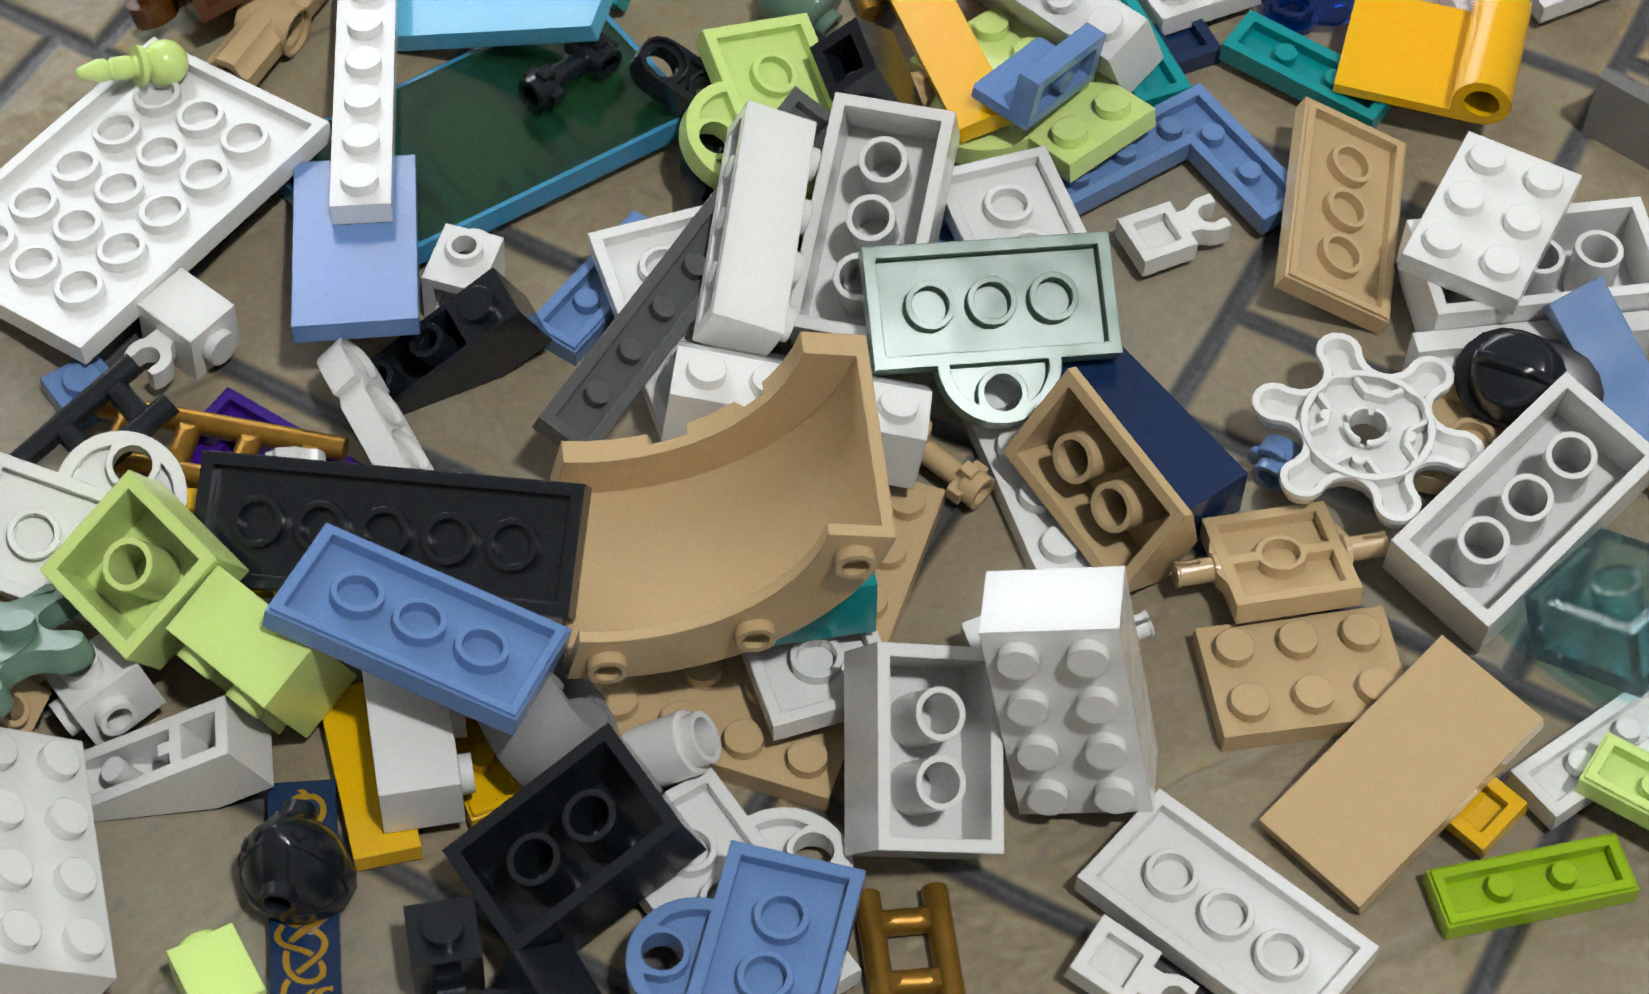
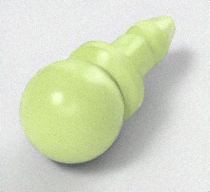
M159 39L150 43L146 48L141 45H133L130 48L129 55L110 57L108 60L105 58L95 59L78 67L75 74L79 79L98 83L108 82L109 79L112 81L133 79L137 87L147 86L149 81L157 86L168 87L172 83H179L185 77L189 62L188 56L181 45L169 39Z

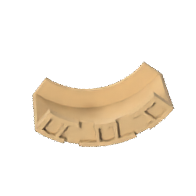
M800 331L792 349L782 363L762 381L763 393L744 407L732 402L711 414L686 423V435L653 444L648 434L611 440L561 441L550 481L583 483L592 488L575 621L562 620V625L572 629L569 645L565 650L567 679H590L598 684H613L622 681L626 677L671 672L712 663L745 652L764 651L771 648L776 643V640L801 629L828 613L851 596L870 578L886 558L897 539L866 335Z

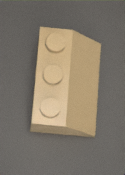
M1076 366L1068 368L1004 448L1003 453L1092 567L1125 566L1130 592L1161 582L1171 572L1172 561H1181L1198 541L1193 513Z

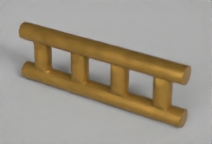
M110 401L96 412L98 418L113 420L109 431H119L128 423ZM144 401L147 405L152 403L150 401ZM178 406L175 407L180 412L161 428L175 431L168 450L180 464L188 488H198L201 464L192 463L191 459L200 436L236 442L233 449L234 453L259 455L262 447L275 449L276 447L298 446L320 449L326 453V459L344 462L349 450L348 437ZM133 452L114 469V473L123 476L127 470H131L148 477L152 470V462L145 454Z
M932 882L924 885L921 888L923 906L889 910H883L880 891L873 888L863 889L856 918L868 994H966L947 884ZM928 933L933 967L892 971L887 937Z

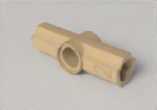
M248 0L240 4L236 12L234 28L206 62L257 86L282 54L287 57H293L302 49L310 32L312 17L326 0Z

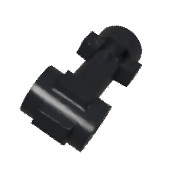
M603 31L598 41L565 43L564 50L568 56L552 67L546 64L541 68L533 66L523 73V80L518 83L520 97L530 109L539 112L548 105L555 107L564 101L565 90L563 88L587 71L599 80L609 78L622 61L623 55L617 49L618 43Z

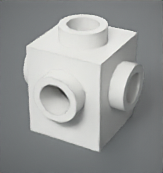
M100 633L90 640L96 656L88 667L70 674H43L59 696L48 704L72 737L84 729L95 745L123 735L166 703L139 664L126 660Z

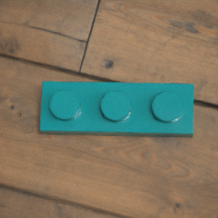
M1253 10L1246 14L1221 45L1219 60L1299 101L1309 97L1373 128L1379 125L1394 106L1332 92L1341 55Z

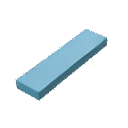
M398 0L397 51L598 41L614 0Z

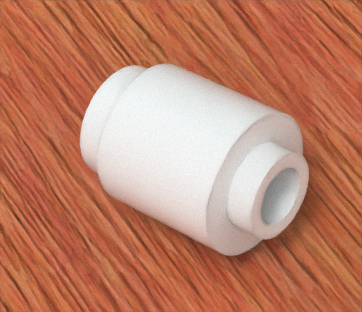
M682 709L628 729L622 734V737L635 750L662 789L704 774L709 769L710 764L718 761L721 755V741L717 728L711 718L703 711L691 713L688 710Z

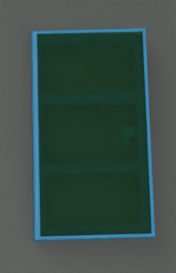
M609 15L602 31L618 43L617 49L623 55L619 67L605 80H599L589 71L585 72L563 88L565 90V100L555 107L548 105L539 112L533 111L520 97L518 83L523 80V73L531 67L541 68L545 64L552 67L568 56L564 50L565 43L478 47L396 85L395 156L415 155L419 265L429 261L446 223L488 232L679 139V116L645 94L634 84L630 76L629 66L631 59L640 47ZM646 57L647 64L655 74L667 77L649 57ZM333 115L324 119L329 122L331 132ZM331 142L309 162L331 160ZM294 175L278 189L292 206Z

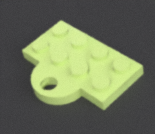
M995 6L990 7L968 21L992 69L998 67L1035 38L1042 37ZM916 55L909 59L910 73L924 71ZM1096 71L1094 79L1027 131L1012 123L963 144L959 140L955 163L962 165L1045 145L1060 177L1072 183L1156 126L1155 108ZM935 96L930 108L944 110L939 99Z
M807 12L703 29L697 37L695 44L711 85L702 89L694 97L684 113L679 126V144L683 157L690 169L699 179L713 189H716L718 186L723 153L709 151L702 144L699 135L712 134L718 137L725 145L727 130L747 100L778 109L796 86L831 112L833 102L828 95L810 47L819 41ZM818 169L812 182L807 184L805 199L812 200ZM804 234L799 236L798 245L802 244Z

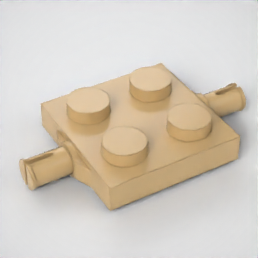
M1317 501L1303 505L1296 504L1201 518L1200 539L1208 557L1172 561L1171 575L1177 589L1184 586L1212 582L1223 593L1235 624L1360 606L1363 586L1353 566V561L1385 558L1390 544L1384 530L1349 536L1333 522L1325 502Z

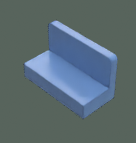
M1087 22L1056 46L1042 37H1037L973 85L971 96L1027 131L1094 79L1107 34Z

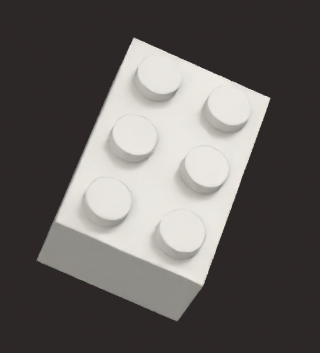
M874 642L844 651L845 856L969 860L1004 854L1003 739L982 647Z

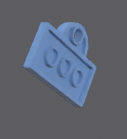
M731 840L714 899L687 897L667 902L652 910L636 926L629 939L625 959L626 983L629 993L836 994L865 885L866 870ZM658 946L670 947L676 950L682 957L675 967L668 970L653 969L642 958L647 951Z

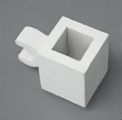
M179 268L137 303L143 339L133 342L126 349L125 354L127 353L139 367L149 362L156 363L148 370L150 386L155 390L163 388L170 383L175 374L174 365L197 381L215 365L218 366L225 363L233 355L236 347L241 344L235 305L183 268Z

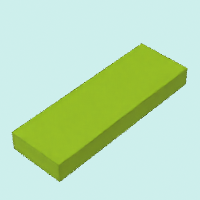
M1616 832L1425 870L1422 879V885L1444 940L1635 902L1640 891Z

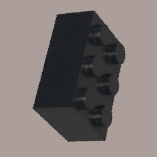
M607 722L442 851L510 951L513 952L567 940L570 941L575 951H577L707 849L635 750Z

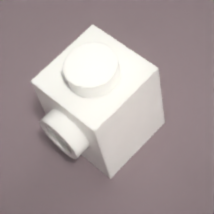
M446 223L421 277L424 316L427 317L492 267L506 278L504 237L489 234L481 229H468Z

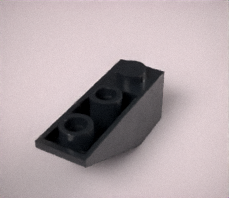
M855 17L810 47L832 102L835 92L924 106L893 31Z
M492 267L421 320L420 334L400 336L372 357L371 361L390 392L388 394L398 405L402 414L405 415L506 376L553 340L527 297Z

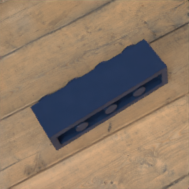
M1123 346V353L1115 359L1062 362L1061 376L1068 368L1075 366L1078 368L1191 510L1194 516L1197 537L1200 535L1201 518L1234 514L1240 511L1248 477L1247 471Z

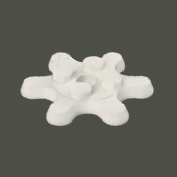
M1330 333L1324 335L1318 341L1315 355L1323 373V378L1317 385L1308 389H1296L1281 383L1271 382L1258 387L1252 395L1251 407L1260 424L1267 428L1288 432L1303 445L1301 453L1294 459L1286 462L1281 468L1279 482L1288 500L1295 504L1303 505L1313 502L1329 488L1344 486L1357 489L1372 501L1374 511L1380 523L1391 529L1404 528L1421 510V497L1414 487V475L1421 471L1435 470L1458 476L1485 450L1482 441L1475 434L1446 427L1433 414V402L1444 396L1453 386L1455 375L1453 369L1445 360L1435 356H1421L1413 360L1402 372L1394 374L1382 373L1374 370L1366 363L1359 342L1352 336L1344 333ZM1358 424H1369L1378 429L1382 436L1377 439L1367 440L1366 445L1360 443L1361 438L1353 433L1351 427Z

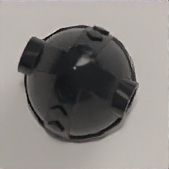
M296 798L285 800L281 805L280 813L274 814L269 820L254 828L247 838H244L240 848L241 851L237 857L240 886L249 904L267 917L288 923H312L330 918L349 904L357 889V868L345 844L330 828L317 820L318 808L309 801ZM275 897H280V898H283V899H285V900H284V901H283V900H279V899H276Z

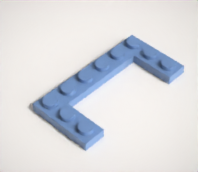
M1199 83L1154 106L1156 113V126L1072 183L1061 178L1078 215H1081L1188 159L1243 218L1262 235L1282 223L1288 172ZM943 216L938 242L955 241Z

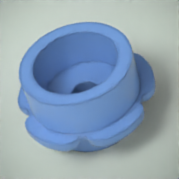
M1278 434L1267 435L1259 447L1253 446L1248 452L1250 462L1256 464L1252 470L1253 476L1263 486L1271 490L1282 491L1279 482L1281 468L1286 462L1299 455L1302 447L1285 436Z

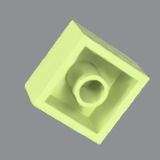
M127 470L39 569L126 660L159 670L164 667L184 644L165 628L217 565L221 566L238 581H241L249 572L163 483L131 470Z
M217 565L165 628L184 643V646L177 655L208 680L210 679L226 691V695L257 720H261L279 735L288 725L308 738L358 675L338 659L262 627L264 611L269 604L221 566Z

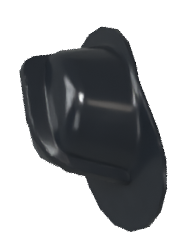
M1502 327L1483 332L1467 343L1456 361L1454 383L1458 398L1473 415L1505 429L1566 371L1602 403L1604 398L1600 374L1587 357L1568 346L1524 330Z

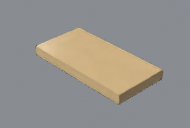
M1305 97L1298 104L1294 114L1274 288L1376 334H1379L1389 325L1406 153L1405 142L1309 97Z
M1441 635L1259 819L1260 827L1357 913L1361 914L1544 727V718L1445 636Z

